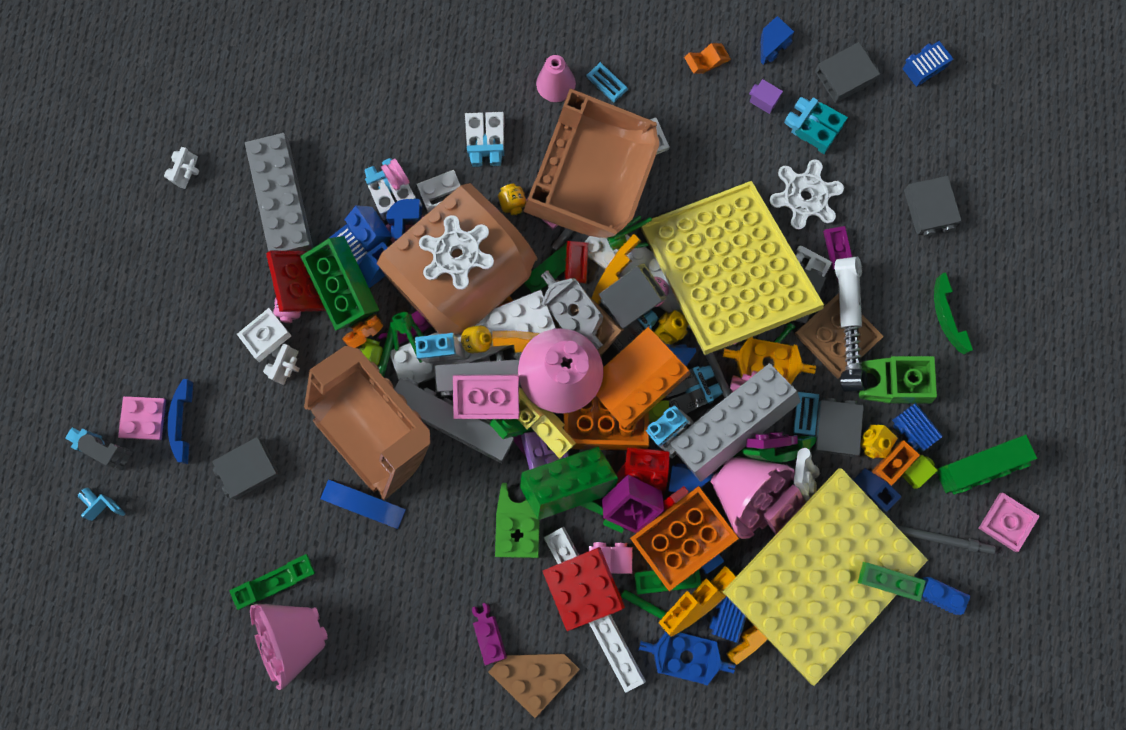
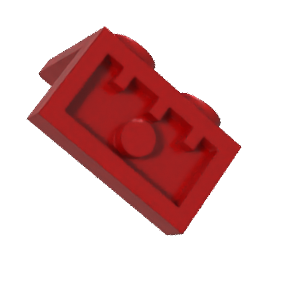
M627 447L624 478L630 475L661 490L662 495L665 496L670 452Z

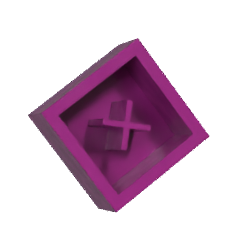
M627 475L602 499L603 518L634 533L639 532L664 511L662 491L630 475Z

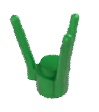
M637 216L615 236L608 237L607 241L612 251L615 249L619 251L624 243L627 242L625 235L651 222L652 218L650 217L630 227L641 219V216ZM639 243L635 248L647 247L648 243Z
M407 312L398 313L393 316V322L390 323L393 331L395 351L399 350L397 331H400L401 334H407L416 355V343L410 332L411 326L419 337L424 335L414 322L411 314Z

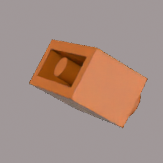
M903 440L897 443L887 457L883 458L871 472L892 486L920 455Z

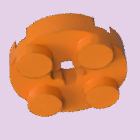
M373 314L366 319V322L362 323V321L354 324L351 327L353 331L347 333L342 339L349 347L356 348L367 341L366 338L370 335H376L383 327V324L377 315Z

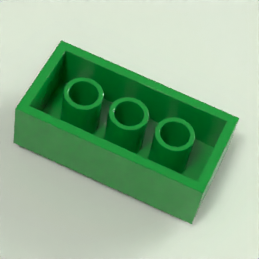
M345 236L329 238L301 255L335 331L348 328L379 311Z
M1023 435L940 467L936 473L945 493L952 491L953 495L970 490L972 487L988 483L998 477L1011 474L1013 471L1031 466L1030 461L1037 459L1027 435Z
M598 446L522 472L520 488L537 519L541 520L605 497L617 485L618 477Z

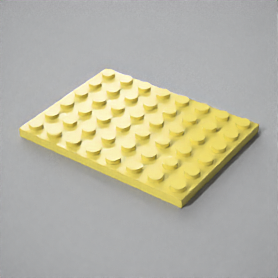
M752 181L655 217L651 222L640 227L704 355L824 308L822 300Z
M838 468L723 590V593L811 685L815 686L896 596V594L858 583L863 562L914 576L928 559L843 469Z

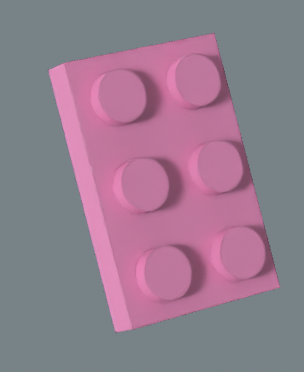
M519 374L453 375L454 419H519Z

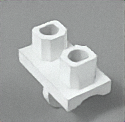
M181 147L180 151L173 152L171 158L175 164L173 169L169 168L166 170L164 177L178 187L185 189L191 175L199 174V170L195 168L198 156L189 152L187 148Z
M282 344V346H279L272 352V356L276 358L274 365L268 363L263 372L271 380L284 385L292 371L299 372L300 368L295 366L296 356L299 351L291 348L289 345Z

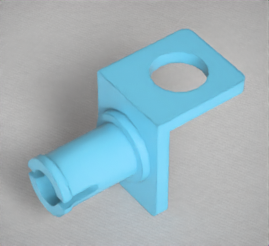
M90 488L81 490L85 495L80 492L78 494V498L88 506L81 514L85 519L93 521L106 506L116 514L122 516L126 514L110 497L101 494L97 498Z

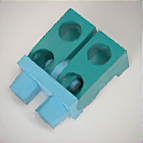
M800 97L794 108L802 112L799 117L790 112L784 123L792 128L791 133L797 135L803 141H807L818 148V151L825 154L845 125L848 117L818 102L814 97L811 101Z

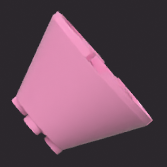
M551 329L535 336L524 348L518 365L519 382L528 399L539 408L555 413H570L583 408L596 396L603 379V364L598 350L585 336L569 329Z
M740 456L732 457L723 464L719 473L712 477L711 483L738 537L741 539L754 536L753 531L757 528L764 529L768 525L764 514L770 505L778 501L782 492L790 488L791 480L794 481L795 471L787 465Z
M268 604L251 605V623L256 625L258 634L254 636L264 666L271 681L277 680L279 685H276V688L278 690L284 689L324 649V640H327L326 630L324 627L320 628L318 622L320 619L319 613L315 607L311 609L309 607Z

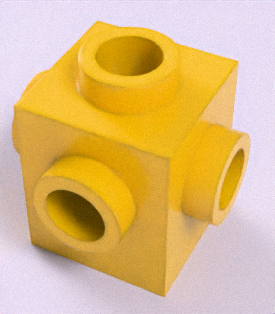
M673 310L668 314L665 312L658 320L660 324L654 331L662 341L671 345L684 338L688 332L686 328L689 323L682 313Z
M870 425L863 434L860 447L870 458H886L898 438L885 425Z

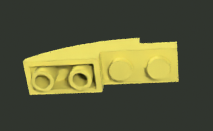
M519 387L518 420L527 430L531 427L560 459L576 442L563 429L565 424L553 412L536 406L528 399L522 388Z

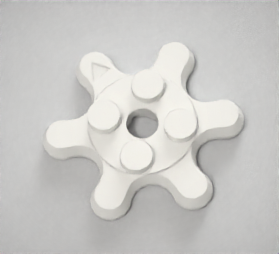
M811 160L807 165L806 172L802 174L795 173L789 166H782L778 171V176L784 181L786 188L781 193L773 194L770 197V204L775 208L789 207L793 211L791 225L795 229L804 228L807 218L811 215L818 216L824 223H831L835 220L836 215L828 206V199L832 196L841 195L844 186L839 181L824 182L820 176L823 166L818 160ZM808 191L811 194V199L804 200L801 192Z
M450 215L444 220L445 232L441 237L434 238L430 235H425L419 240L420 248L433 254V261L424 268L423 275L428 280H435L441 274L449 273L453 277L454 287L463 290L469 284L468 273L472 268L490 269L494 264L493 257L490 254L481 252L479 249V244L488 237L489 229L481 224L471 231H463L460 228L459 219L454 215ZM461 249L463 254L454 259L451 256L453 250Z

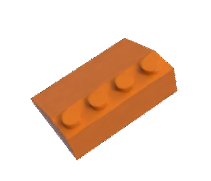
M647 327L603 367V379L596 396L626 430H629L691 373L659 337Z
M597 396L583 408L574 412L564 413V430L576 442L571 449H592L598 446L600 450H627V447L648 449L649 434L646 430L649 426V412L629 430H626Z
M698 486L630 539L666 588L671 591L739 538Z

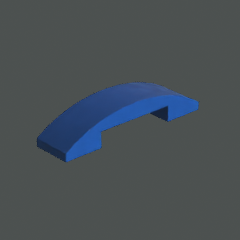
M183 379L177 387L168 415L170 446L177 462L182 464H188L189 443L181 441L184 402H192L193 382L188 379Z
M331 480L327 481L320 498L396 529L399 528L406 510Z

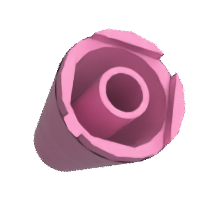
M552 55L547 58L540 71L536 85L540 96L546 100L562 102L566 100L570 88L575 89L576 82L565 60L559 55Z

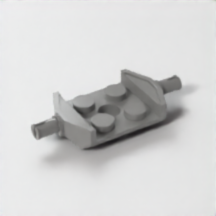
M549 271L544 272L541 276L549 285V288L541 305L543 307L547 305L562 329L576 331L589 339L597 350L601 348L603 344L597 338L596 331L603 321V315L575 278L555 281ZM573 304H576L579 308V313L576 316L571 313V306Z

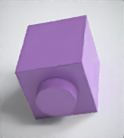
M762 79L759 85L755 84L749 93L751 95L750 103L770 114L783 91Z

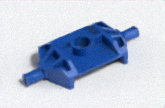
M665 631L657 643L640 642V645L646 647L639 646V650L654 654L657 672L660 674L708 685L718 671L722 670L732 674L735 671L728 668L735 669V664L722 662L720 659L716 641L680 632L671 637ZM685 650L690 651L693 655L692 661L689 663H683L680 659L681 653Z

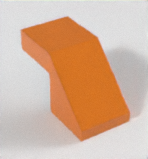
M711 43L701 53L689 52L684 57L693 74H703L731 60L722 43Z

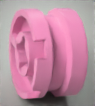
M396 159L391 160L388 165L384 164L381 166L383 173L395 191L399 190L401 185L410 183Z

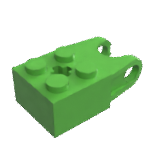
M891 356V358L869 360L860 364L866 373H871L876 377L878 383L874 388L860 391L859 398L884 403H932L937 398L934 356ZM909 377L912 378V381L915 380V382H914V383L910 382V381L908 380V378H909Z
M502 483L496 513L495 557L539 558L540 520L537 519L527 499L522 503L511 501L507 490V483ZM516 530H520V533L524 535L523 538L519 539V542H515V538H512V534H515Z

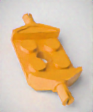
M750 337L740 350L735 351L724 348L723 357L732 358L737 361L741 378L743 373L751 376L753 370L758 373L765 367L763 365L765 357L773 359V367L790 384L799 373L815 374L816 366L803 364L798 346L795 344L790 346Z

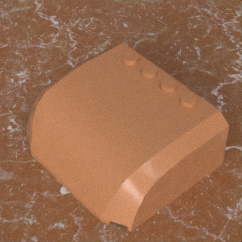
M570 88L537 178L529 194L524 212L588 236L598 238L615 236L634 217L660 145L659 137H657V123Z
M469 183L459 186L383 251L377 265L393 286L439 334L454 333V335H462L466 328L477 325L529 279L533 264L538 258L524 237L509 220ZM450 215H454L459 219V225L463 231H471L481 224L489 229V235L479 244V249L485 254H490L494 259V264L490 269L472 268L468 273L469 284L463 290L454 287L453 277L449 273L441 274L435 280H428L423 275L424 268L433 261V254L422 250L419 246V240L425 235H430L434 238L441 237L445 232L444 220ZM453 250L451 256L454 259L463 254L462 250Z
M344 346L310 369L304 408L312 411L316 417L313 419L315 425L373 492L378 490L382 500H386L420 466L430 445V430L421 421L418 412L412 411L407 405L405 397L393 389L391 381L379 373L377 365L374 362H370L359 349Z

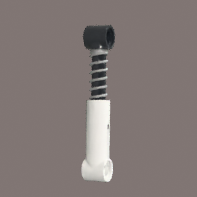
M859 257L837 259L835 261V272L839 282L841 328L845 329L843 331L846 334L844 338L846 344L844 347L846 348L845 354L847 355L845 359L847 362L846 369L841 373V386L844 392L864 391L868 388V377L866 371L860 365L862 364L860 362L861 355H859V350H861L859 343L861 341L858 338V335H860L858 328L862 327L860 295L862 265Z

